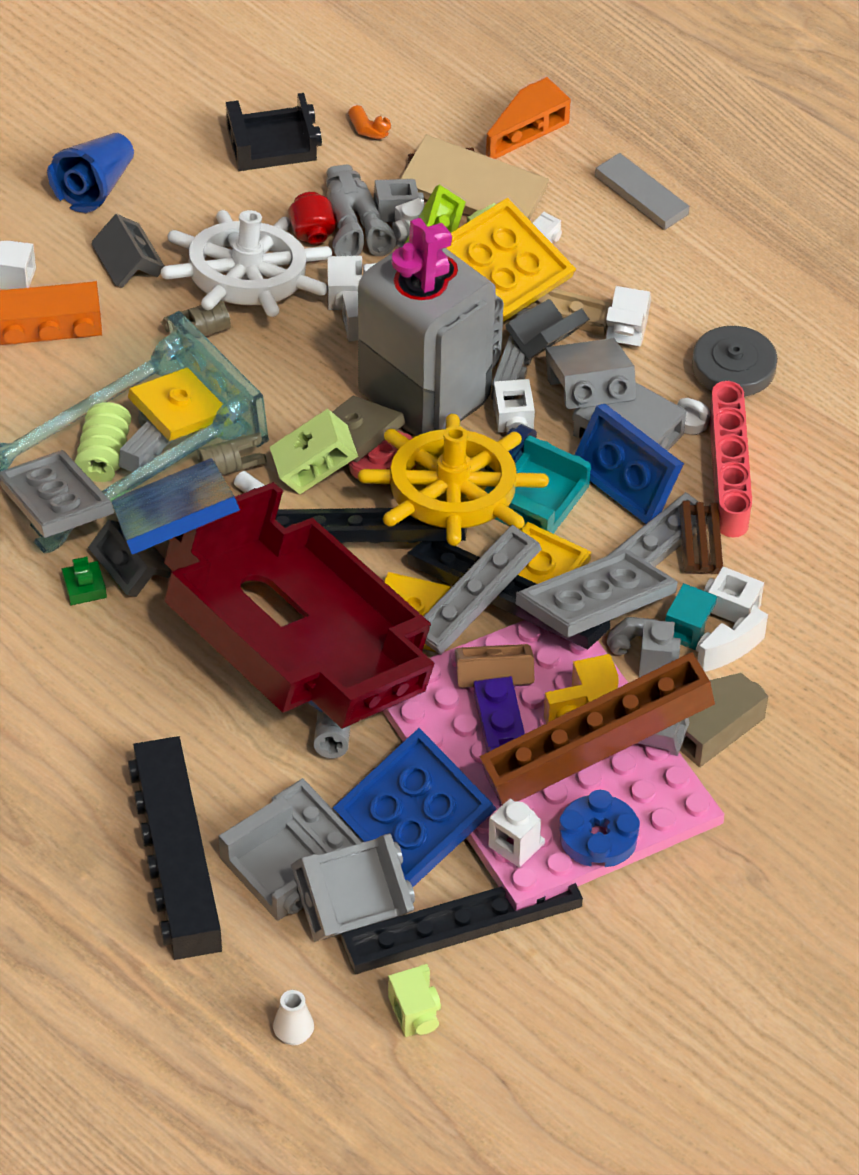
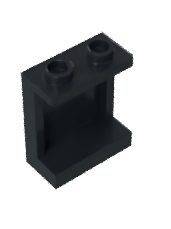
M297 93L296 107L242 114L239 100L226 102V125L238 172L317 160V147L322 146L321 131L319 126L314 127L313 125L315 124L313 104H307L304 93Z

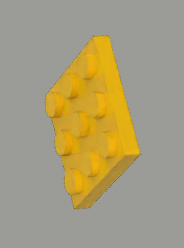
M508 197L451 233V246L446 247L495 284L496 295L504 303L503 322L572 278L576 271V268Z

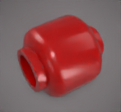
M305 192L298 195L288 209L293 233L300 241L309 242L314 245L323 243L336 228V220L330 200L317 192Z

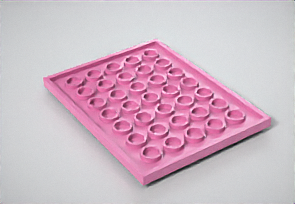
M526 620L520 621L443 652L442 655L438 654L431 657L430 659L435 664L426 691L383 710V713L403 742L420 728L498 810L502 805L486 777L479 757L487 753L474 696V687H459L455 649L461 647L531 645L534 656V683L514 685L526 734L546 724L544 719L545 692L572 687L573 661L607 654L598 641L587 650ZM615 665L619 677V688L627 684L628 681ZM636 743L518 801L527 804L536 813L538 818L541 819L540 836L545 838V844L520 868L488 847L489 818L496 811L467 837V840L498 887H503L506 892L505 897L514 911L536 905L537 899L546 896L545 900L562 894L568 891L569 885L574 883L577 886L583 885L723 824L724 813L680 753L678 756L671 755L668 750ZM594 790H606L612 797L624 801L633 809L640 821L637 846L634 853L626 861L611 867H605V863L592 862V866L582 865L570 858L561 846L559 825L563 811L570 803L583 796H589ZM592 827L591 833L593 834L601 832L604 835L608 834L605 827ZM511 837L506 839L507 842L514 846V839Z

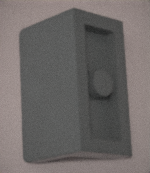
M115 214L92 240L93 248L114 284L118 287H124L137 270L158 277L161 274V269L165 266L141 225L121 215Z
M548 299L514 318L505 326L529 360L545 351L546 347H551L570 336L590 319L582 308L563 318L554 303Z
M108 520L88 547L126 595L137 597L153 575L170 578L171 572H173L164 563L165 559L154 546L132 555L120 523L117 521Z

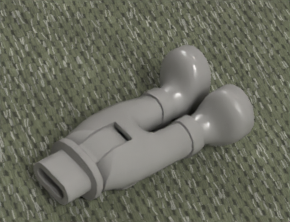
M348 164L328 168L326 172L328 176L326 178L327 198L331 202L339 228L332 245L336 256H359L362 252L364 235L355 213L359 214L360 221L365 229V239L369 251L375 256L389 254L396 245L394 231L387 223L381 220L373 197L366 183L361 181L360 174L357 171H353L352 166Z

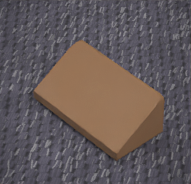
M529 644L461 647L455 649L457 681L461 688L474 687V681L510 676H512L513 685L534 683V656Z

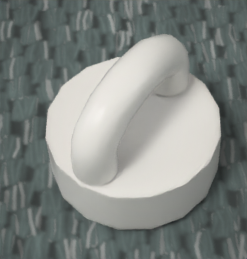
M681 398L677 405L687 410L684 433L692 435L704 432L710 422L709 408L700 401L691 398Z

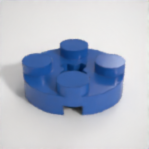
M601 789L594 790L589 796H583L570 803L563 811L559 825L561 846L570 858L586 866H592V862L605 863V867L618 865L626 861L634 853L640 829L639 818L633 809L624 801L612 797L608 791ZM592 827H605L608 834L604 835L601 832L593 834L591 833Z

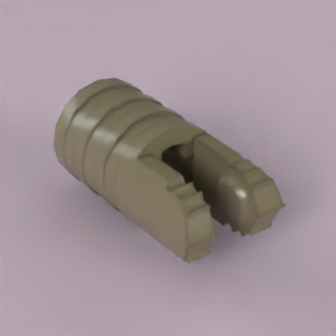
M222 300L211 310H205L199 305L195 308L164 317L161 322L166 332L171 333L169 338L174 345L187 343L231 328L229 313Z
M261 432L197 449L198 462L201 463L212 458L222 476L267 463L265 454L255 453L241 458L239 450L261 444Z

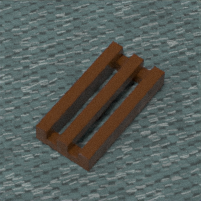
M682 501L679 506L684 572L719 574L723 567L718 503H710L709 506H704V502H696L695 505H690V501ZM691 515H696L699 564L695 563ZM705 516H707L711 564H709Z

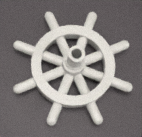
M220 210L216 215L219 224L204 229L195 237L177 230H172L168 233L169 242L189 249V261L184 264L164 266L161 269V276L167 280L191 277L193 282L207 294L201 301V306L205 310L213 309L222 300L239 305H262L269 317H275L279 314V307L276 302L289 297L298 289L319 296L325 295L328 291V286L324 282L305 276L306 262L328 260L327 256H332L331 248L322 246L304 249L302 244L287 232L291 227L288 217L280 218L272 226L261 223L262 216L256 211H243L239 215V221H233L227 211ZM209 256L216 260L205 261V258ZM281 265H290L288 269L279 267Z

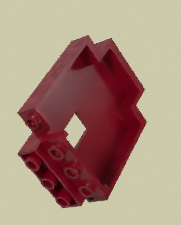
M274 482L235 496L239 511L169 540L164 563L173 572H171L168 581L169 584L164 602L282 713L312 700L343 729L426 691L435 664L422 652L431 623L314 518L292 524L287 528H284L275 520L283 490ZM246 581H260L269 585L304 618L281 627L243 592L240 585Z

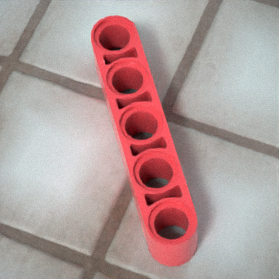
M721 381L713 387L710 404L709 424L715 503H718L720 533L727 537L735 538L744 535L748 531L752 507L745 398L743 388L739 384L732 381Z

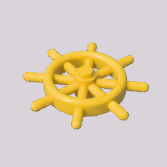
M449 414L446 417V429L426 432L410 440L395 429L386 430L384 439L398 449L393 457L391 469H362L358 473V480L361 483L391 484L392 494L398 506L384 514L383 522L385 525L391 527L408 516H412L423 523L446 528V539L452 546H456L461 542V528L478 526L496 517L509 526L514 525L521 529L525 524L524 518L508 507L514 497L515 487L544 488L549 483V478L544 473H516L515 462L508 451L521 443L522 437L518 432H511L499 441H495L485 435L467 431L460 427V418L456 414ZM419 463L420 465H422V466H423L424 468H426L427 470H411V469H412L416 464ZM487 465L495 471L478 472ZM413 485H429V486H427L426 488L422 489L421 491H418L417 489H415V487H414ZM478 486L495 488L490 493H487ZM441 496L446 502L436 500V498ZM467 496L472 501L461 502V499Z

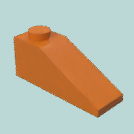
M548 77L522 88L488 131L486 156L497 159L569 124L571 99Z

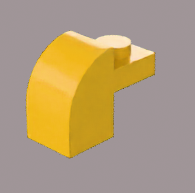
M610 654L573 661L572 687L545 692L544 719L546 723L618 688L619 677Z

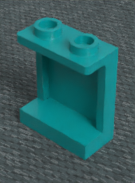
M529 435L524 441V452L515 464L516 473H544L548 476L549 483L544 488L515 487L514 497L508 507L524 518L525 524L527 522L532 523L554 534L589 488L591 464L580 456L572 455L551 445L547 441L539 440ZM486 487L484 491L490 493L495 487ZM497 517L495 518V520H497V521H499V522H501V523L507 525L505 522H503V521L500 520L499 518H497Z

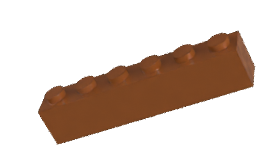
M690 652L479 756L486 777L501 805L510 798L518 802L715 705L711 682L694 653Z

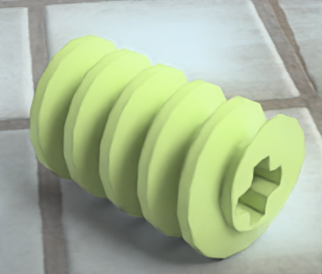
M111 402L98 403L89 408L85 415V423L82 428L83 432L80 436L75 463L95 482L112 481L115 471L120 468V448L127 442L126 436L129 433V425L132 418L130 412L119 404Z

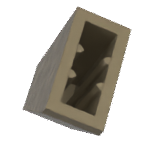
M742 673L710 680L715 705L688 717L690 723L680 751L698 767L703 766L765 719L768 695L758 683L752 682Z

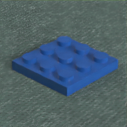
M420 728L411 734L333 807L364 842L388 833L391 834L393 842H397L400 846L403 856L401 868L405 880H408L412 887L497 810L493 803Z

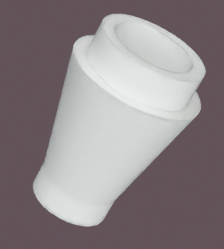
M297 990L286 991L281 996L280 1006L273 1022L275 1035L288 1045L302 1044L311 1036L314 1030V1021L305 1003V997Z

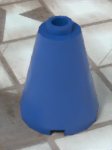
M112 133L57 152L52 157V163L47 169L49 185L55 196L60 201L65 199L72 205L69 208L74 211L88 213L96 210L104 203L134 157L133 146L124 135Z

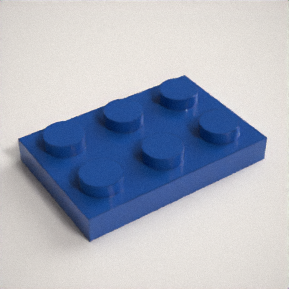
M605 403L596 405L575 452V455L580 456L591 464L590 481L645 524L662 512L684 465L678 458Z

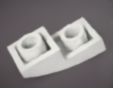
M755 608L746 618L740 617L732 629L721 623L712 633H705L696 647L698 662L704 672L727 665L757 646L765 638L768 614Z

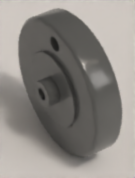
M722 326L706 332L698 339L693 349L692 369L697 380L707 389L712 391L717 383L732 381L743 388L745 397L759 393L771 384L776 374L778 358L774 345L758 331L743 326Z

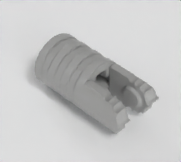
M318 710L314 738L316 752L326 758L343 756L348 750L351 725L342 729L327 714Z

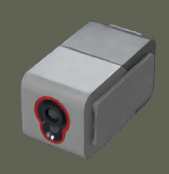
M443 248L442 251L448 257L450 263L449 273L435 278L434 290L424 293L421 289V280L414 276V274L406 278L396 271L391 264L392 253L370 267L362 275L358 285L359 392L373 403L403 413L405 424L401 428L408 434L415 436L430 431L446 429V417L449 414L458 415L461 422L479 409L490 395L492 369L498 363L501 356L503 300L496 295L495 284L447 248Z

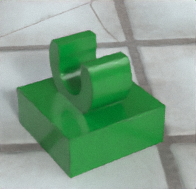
M86 556L73 559V566L61 568L70 606L107 598L106 587L98 561L89 563Z

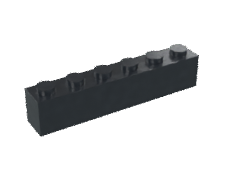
M180 736L134 743L135 759L128 760V769L131 784L139 783L140 791L134 792L137 814H145L146 823H140L144 847L151 846L153 855L147 856L150 879L158 878L159 888H153L157 912L164 911L166 921L160 922L163 945H171L174 960L222 952L221 928Z

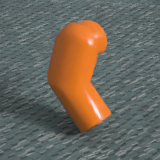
M360 105L353 106L348 111V116L358 134L378 140L388 136V131L391 129V122L388 118L384 117L382 120V117L378 116L374 121H371Z

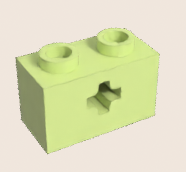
M329 409L316 415L270 446L279 478L299 494L310 489L358 457L348 425Z

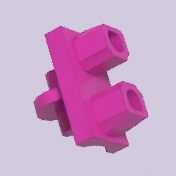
M421 218L411 220L409 243H405L403 247L396 249L392 253L391 264L393 268L406 278L414 274L421 281V289L424 293L434 290L435 278L449 273L450 263L442 249L451 246L452 235L443 223L427 227Z

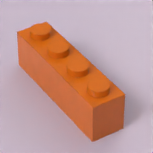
M97 281L0 290V345L102 336Z

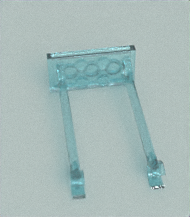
M177 311L167 317L170 335L161 340L155 347L151 360L14 442L0 443V472L8 469L18 455L85 416L88 409L93 405L112 400L155 373L164 376L188 367L223 403L217 411L213 423L104 489L102 492L112 502L217 437L222 440H232L243 434L246 436L261 432L262 441L256 447L258 448L268 442L263 394L180 311ZM32 523L30 524L41 537L36 538L34 543L43 553H50L62 546L72 529L44 538Z

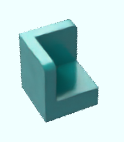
M683 583L665 618L666 622H675L673 638H681L680 645L696 650L698 642L705 633L706 621L716 605L717 596Z

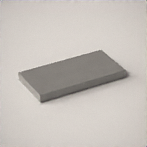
M64 450L0 472L1 488L44 538L114 514L112 502Z
M624 549L517 592L515 604L568 638L676 593L678 581L627 549Z

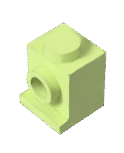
M427 964L388 976V998L405 1037L414 1034H428L439 1026L436 1011L441 1010V1003L436 988L434 986L429 987L430 969Z

